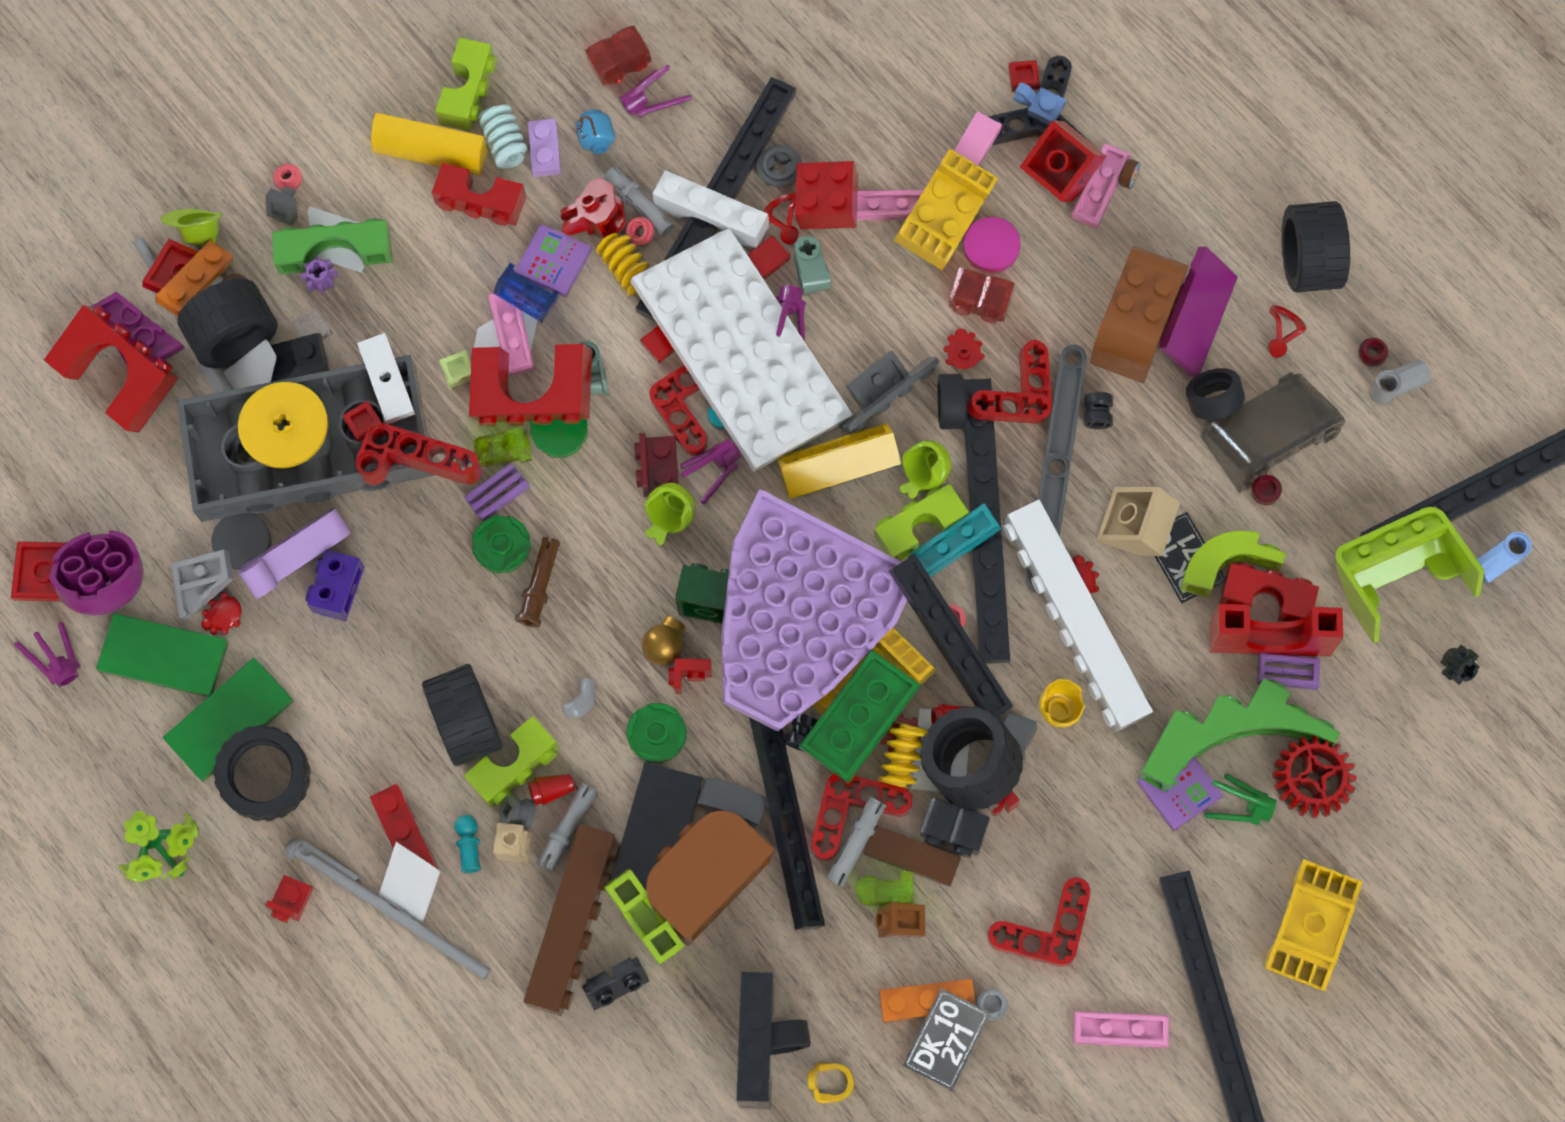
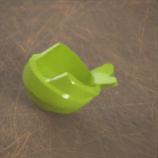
M926 440L917 443L903 454L902 463L909 482L901 485L900 491L903 495L908 494L911 500H915L919 493L941 486L948 478L951 470V459L946 448L937 441Z
M665 483L655 488L649 494L644 506L653 526L645 530L646 537L649 539L655 538L656 543L662 546L668 533L676 534L682 532L692 523L696 505L693 497L684 487L676 483Z

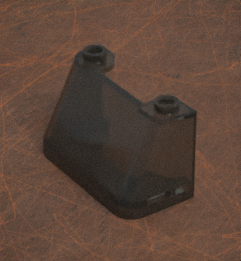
M1293 372L1284 375L1279 379V384L1242 404L1233 414L1216 420H1207L1204 423L1206 428L1202 431L1201 438L1239 493L1252 487L1250 480H1254L1258 476L1263 477L1270 468L1312 444L1316 446L1321 443L1322 439L1326 444L1338 437L1346 420L1340 411L1301 373L1294 375Z

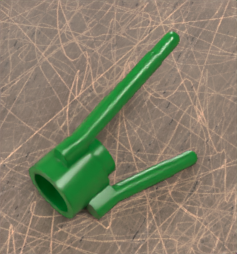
M1225 774L1224 778L1248 793L1217 780L1212 781L1213 786L1247 800L1246 812L1251 813V815L1206 812L1204 814L1205 818L1249 822L1258 826L1261 820L1270 822L1276 807V799L1268 797V794L1256 790L1229 774Z

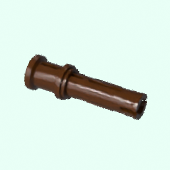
M549 537L542 538L529 588H525L522 592L523 603L520 613L515 616V621L528 627L538 628L542 622L539 619L543 604H547L548 595L545 592L558 547L560 546V541L554 538L551 539V543L548 542Z

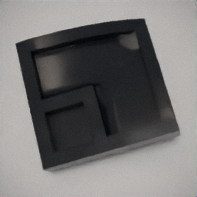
M320 333L270 345L277 356L270 382L329 371Z

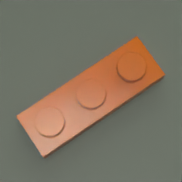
M210 240L155 295V302L178 317L183 306L196 296L197 293L208 288L233 262V255Z
M972 979L879 990L883 1023L927 1018L941 988L976 1006Z

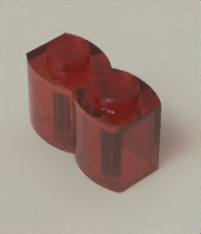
M635 25L626 27L610 38L600 40L585 50L587 60L602 86L617 84L627 73L640 72L652 61L650 51Z
M959 268L949 297V307L955 313L962 316L977 314L981 316L980 318L988 323L1004 322L1014 293V283L999 277L986 276L973 270Z

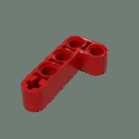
M377 423L369 428L355 463L361 478L369 485L382 483L387 477L392 462L468 485L477 482L482 474L479 460L471 450L385 423ZM380 437H389V440L385 444H376V441ZM410 445L417 446L413 453H403L406 447ZM435 455H445L441 462H432V458ZM369 464H378L377 469L373 472H365Z

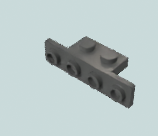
M893 351L887 352L845 385L861 410L840 425L842 431H853L856 433L868 424L867 419L874 413L876 415L883 413L891 406L889 402L896 396L900 398L913 389L911 384L919 378L924 380L935 372L934 366L940 362L938 358L927 357L908 372Z

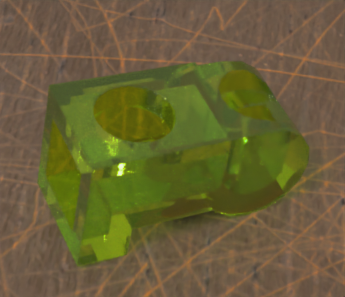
M522 427L481 436L473 441L474 453L481 467L513 461H520L521 463L532 461L529 436Z
M901 871L900 880H882L874 875H865L857 882L856 896L859 902L868 906H883L891 902L913 904V872Z

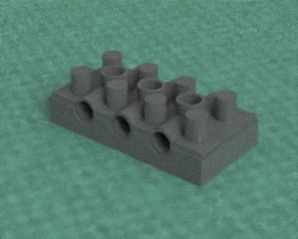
M411 355L396 357L395 360L415 415L388 425L428 437L415 363ZM365 364L177 400L192 509L201 522L242 513H266L274 510L276 507L302 501L311 503L322 502L333 498L335 495L359 490L376 491L390 487L393 483L435 475L392 462L387 477L382 483L369 485L361 478L355 463L363 441L358 443L342 415L369 401L380 421L387 424ZM385 378L383 382H388L391 378ZM278 382L297 383L312 390L322 401L328 416V431L321 448L306 462L289 468H273L265 466L256 460L247 462L251 456L244 449L238 433L239 415L246 401L259 389ZM283 419L282 424H277L280 431H283L284 427L290 426V424H288L286 419ZM380 437L376 441V444H385L389 440V437ZM410 445L405 448L403 453H413L417 446ZM369 464L365 472H373L377 469L378 464Z

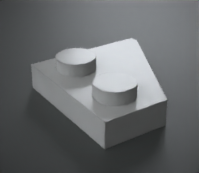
M223 549L171 563L179 619H190L234 580L229 551Z

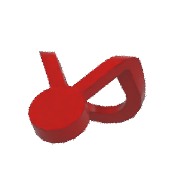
M795 193L778 197L770 202L763 211L768 214L769 222L781 229L780 238L782 242L788 245L796 243L799 238L798 229L792 226L796 200ZM791 201L785 225L772 216V212L778 205Z
M1272 305L1269 312L1276 321V339L1270 341L1268 351L1271 356L1279 358L1284 356L1288 350L1286 343L1302 334L1306 330V326L1295 313L1284 307ZM1277 313L1290 318L1297 327L1296 330L1283 338L1282 321Z

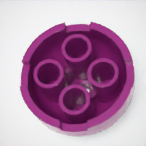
M109 530L108 534L91 536L90 532H87L68 541L52 558L54 564L51 574H49L55 592L64 605L83 615L100 616L123 608L136 596L142 585L144 567L133 540L121 532Z

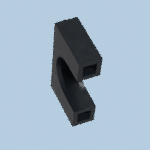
M741 972L736 1101L739 1108L771 1109V1031L775 1001L773 973Z

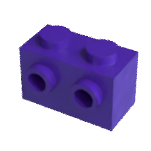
M326 550L323 558L320 557L315 568L316 580L314 585L309 586L306 593L307 605L313 613L347 621L365 568L360 558Z

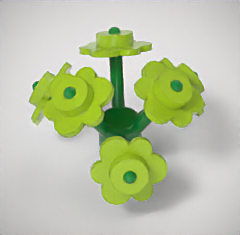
M136 811L133 813L132 819L124 822V828L127 830L124 839L129 844L137 843L141 848L137 859L131 860L129 865L120 864L119 869L122 870V873L126 874L125 877L133 882H143L161 876L162 861L154 860L152 856L148 855V849L156 848L172 868L161 880H165L168 876H171L173 879H176L178 876L183 877L184 871L188 869L185 863L191 857L188 856L179 864L172 857L184 856L187 853V849L193 847L194 838L198 837L199 830L196 820H192L188 813H184L183 825L176 823L171 829L158 830L155 826L157 820L154 816L147 817L145 812ZM163 839H165L166 844L169 845L167 851L160 844Z

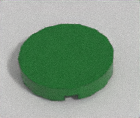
M580 419L578 424L563 423L562 420H552V424L540 425L531 421L530 435L535 447L547 454V456L566 458L577 453L584 444V441L586 442L588 422L586 419Z
M492 516L481 522L474 531L472 552L479 565L487 571L497 574L510 573L521 567L528 559L531 550L530 535L524 524L511 516Z
M651 703L633 713L627 724L626 736L631 750L638 758L648 763H663L672 760L681 752L686 743L687 729L683 718L675 708L665 703Z

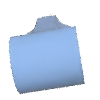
M1514 532L1509 534L1505 540L1477 559L1484 569L1483 582L1486 585L1514 565L1521 563L1530 553L1532 542L1525 533ZM1509 543L1518 544L1522 549V554H1515L1510 551Z

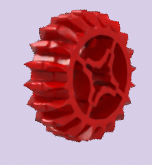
M1317 736L1311 737L1310 744L1305 737H1300L1299 746L1291 741L1288 744L1289 751L1281 750L1279 755L1283 760L1280 759L1274 762V766L1279 770L1273 772L1272 778L1281 780L1275 784L1274 789L1277 791L1284 790V793L1279 797L1280 801H1285L1288 798L1292 801L1288 806L1289 810H1293L1298 805L1301 807L1299 810L1300 816H1304L1307 809H1309L1311 817L1316 818L1320 809L1322 815L1328 817L1330 815V808L1335 812H1339L1341 810L1340 803L1347 804L1350 801L1347 794H1353L1355 787L1349 783L1355 782L1357 776L1348 773L1355 768L1354 763L1344 762L1350 755L1348 752H1344L1342 755L1338 753L1341 747L1340 744L1337 743L1331 748L1328 746V740H1323L1322 744H1319ZM1316 755L1326 759L1332 765H1322L1318 762ZM1302 756L1304 760L1302 764L1303 772L1291 778L1292 763ZM1312 771L1322 776L1318 782H1314V779L1311 780L1308 777ZM1337 776L1338 786L1336 792L1332 796L1326 797V781ZM1297 789H1308L1313 798L1303 795Z

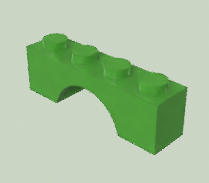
M372 218L361 223L344 221L333 226L316 224L306 229L288 227L278 232H272L273 259L279 275L306 272L304 263L309 264L321 252L338 247L355 252L364 265L393 263L391 231L386 220Z

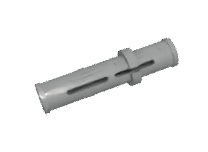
M614 166L606 172L604 179L614 186L615 190L620 194L619 197L622 201L628 202L641 217L649 219L660 237H664L672 231L674 223L639 189L640 186L635 181L632 182L618 166Z
M581 783L579 790L555 832L549 834V842L540 858L536 861L542 868L546 866L550 872L555 870L554 868L564 850L570 848L572 836L598 794V791L593 787L588 789L587 784Z
M869 796L858 820L853 821L852 826L854 827L827 875V879L844 887L870 835L874 836L876 831L873 829L887 805Z

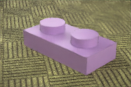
M556 118L528 121L533 177L561 174Z

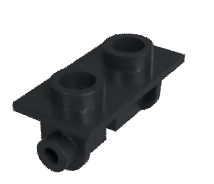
M629 957L611 967L615 974V977L611 979L605 970L586 980L587 984L582 987L594 1010L612 1004L617 998L629 992H634L649 982L638 957L633 959Z

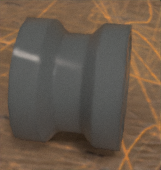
M513 795L506 796L501 803L499 811L500 822L523 825L525 829H528L535 818V803L531 799L519 800L518 797Z

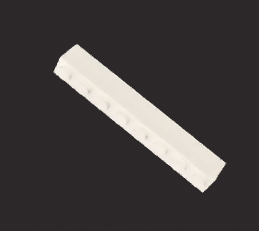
M1040 499L1008 514L1004 521V532L1010 542L1015 541L1019 549L1017 555L1024 568L1028 567L1032 573V585L1038 594H1043L1047 602L1045 608L1049 617L1053 621L1057 620L1061 628L1059 631L1061 640L1066 647L1070 646L1076 657L1073 658L1077 670L1081 674L1085 673L1090 682L1087 684L1088 690L1095 701L1099 699L1104 709L1102 716L1109 727L1113 726L1115 731L1118 732L1148 717L1153 710Z

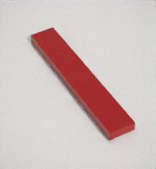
M770 236L748 254L763 280L791 259V255L773 236ZM659 325L640 339L641 345L658 363H661L675 351Z

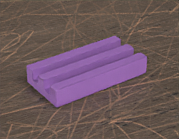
M511 462L464 498L479 518L484 521L530 488V486ZM512 474L511 477H509L507 480H505L503 483H501L499 486H497L495 489H493L492 491H490L488 494H486L484 497H482L480 500H478V501L475 503V500H477L478 498H480L482 495H484L486 492H488L490 489H492L494 486H496L497 484H499L501 481H503L505 478H507L509 475ZM515 482H519V485L483 511L480 509Z
M1260 653L1258 655L1257 685H1260L1263 678L1268 681L1271 679L1276 680L1289 688L1318 690L1320 658ZM1266 662L1313 666V671L1265 666ZM1265 674L1313 678V681L1268 677Z

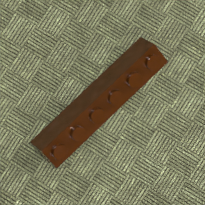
M579 825L523 1000L527 1007L561 1017L564 1009H570L574 997V992H571L570 989L573 980H579L583 968V962H580L583 950L589 949L593 935L592 932H589L592 920L597 921L600 915L602 903L598 902L601 891H605L603 887L610 883L611 873H607L611 861L616 862L620 844H617L615 834Z

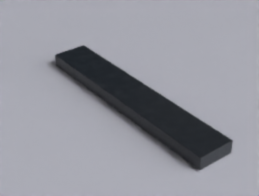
M916 554L889 570L890 575L974 705L992 711L996 717L1012 708V703Z

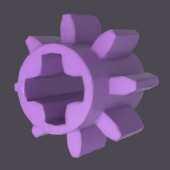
M315 257V260L309 264L304 263L306 273L301 274L303 282H308L306 286L310 292L316 289L321 294H324L325 290L330 287L335 288L333 278L338 277L336 269H331L333 265L330 259L323 262L318 257Z

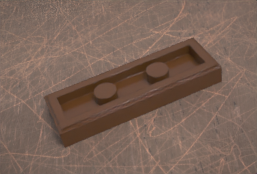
M875 826L873 830L876 832L874 836H870L864 855L951 887L961 860L960 856L880 826Z

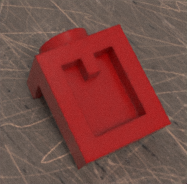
M675 658V667L669 668V686H674L675 694H682V677H687V680L692 682L705 681V677L712 678L711 659Z
M283 875L272 901L267 900L265 906L272 911L270 916L279 921L288 923L290 918L298 922L314 888Z

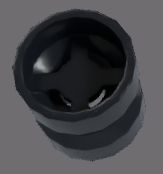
M1106 392L1086 394L1084 396V406L1087 408V413L1084 415V426L1090 429H1107L1112 427L1113 415L1110 413V409L1113 407V395Z
M804 714L798 715L792 720L793 731L787 734L784 743L793 749L802 751L799 745L817 723L818 719Z

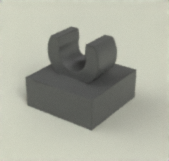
M287 186L281 192L270 189L265 196L267 216L293 225L297 219V201L293 197L296 190Z

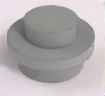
M989 989L981 993L976 1004L977 1007L990 1013L988 1021L1001 1019L1008 1009V1001L1005 995L995 989Z

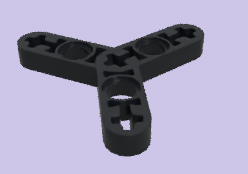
M1057 55L1049 59L1039 90L1041 87L1046 90L1054 89L1059 93L1060 97L1064 98L1072 70V65L1068 58ZM1057 66H1061L1063 69L1060 72L1059 80H1053L1055 69ZM1030 107L988 116L1000 124L1004 123L1005 133H1002L1001 129L992 145L1037 135L1042 136L1049 125L1027 115ZM1061 114L1059 115V117H1058V119H1057L1056 121H1065V122H1066L1068 125H1070L1074 130H1076L1079 134H1081V133H1080L1070 122H1068ZM1014 119H1018L1025 126L1022 130L1015 131L1009 127V123Z

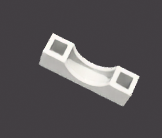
M666 170L652 194L654 205L660 211L678 219L687 216L699 218L716 226L721 231L729 228L740 245L754 250L762 243L769 230L767 213Z

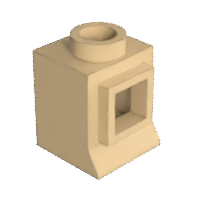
M497 823L493 854L498 860L528 863L532 833L526 831L523 825Z

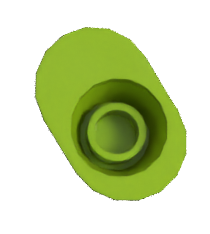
M180 209L162 215L160 221L163 224L176 227L186 244L204 247L210 240L216 244V236L219 234L218 218L223 213L200 209Z

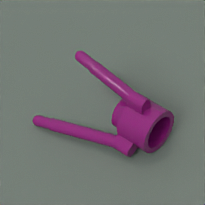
M665 65L660 70H654L633 89L621 95L619 99L630 116L637 113L639 118L648 113L690 101L692 96L686 95L645 107L648 99L643 90L670 69L669 65Z
M783 285L780 288L779 296H775L782 307L776 336H781L787 315H793L798 311V333L805 342L804 310L806 302L801 300L803 291L796 286Z
M726 439L720 444L717 443L711 449L681 463V469L690 466L681 473V476L686 477L712 461L718 468H726L701 499V503L705 504L728 475L738 468L735 461L741 458V454L731 440Z
M59 622L58 627L68 659H65L64 656L56 657L40 633L34 632L35 639L50 660L48 664L50 669L20 642H15V647L47 676L52 685L57 684L58 687H63L73 682L79 676L77 670L81 666L75 659L63 622Z

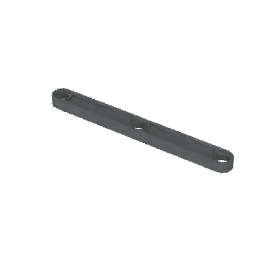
M1078 345L1066 346L1060 356L1038 500L1040 499L1059 537L1087 361L1085 350ZM1069 353H1076L1081 357V363L1076 366L1069 365L1065 360V356ZM1053 461H1059L1064 465L1065 471L1061 474H1053L1050 472L1048 465ZM1027 567L1026 585L1032 592L1037 593L1031 582L1032 573Z

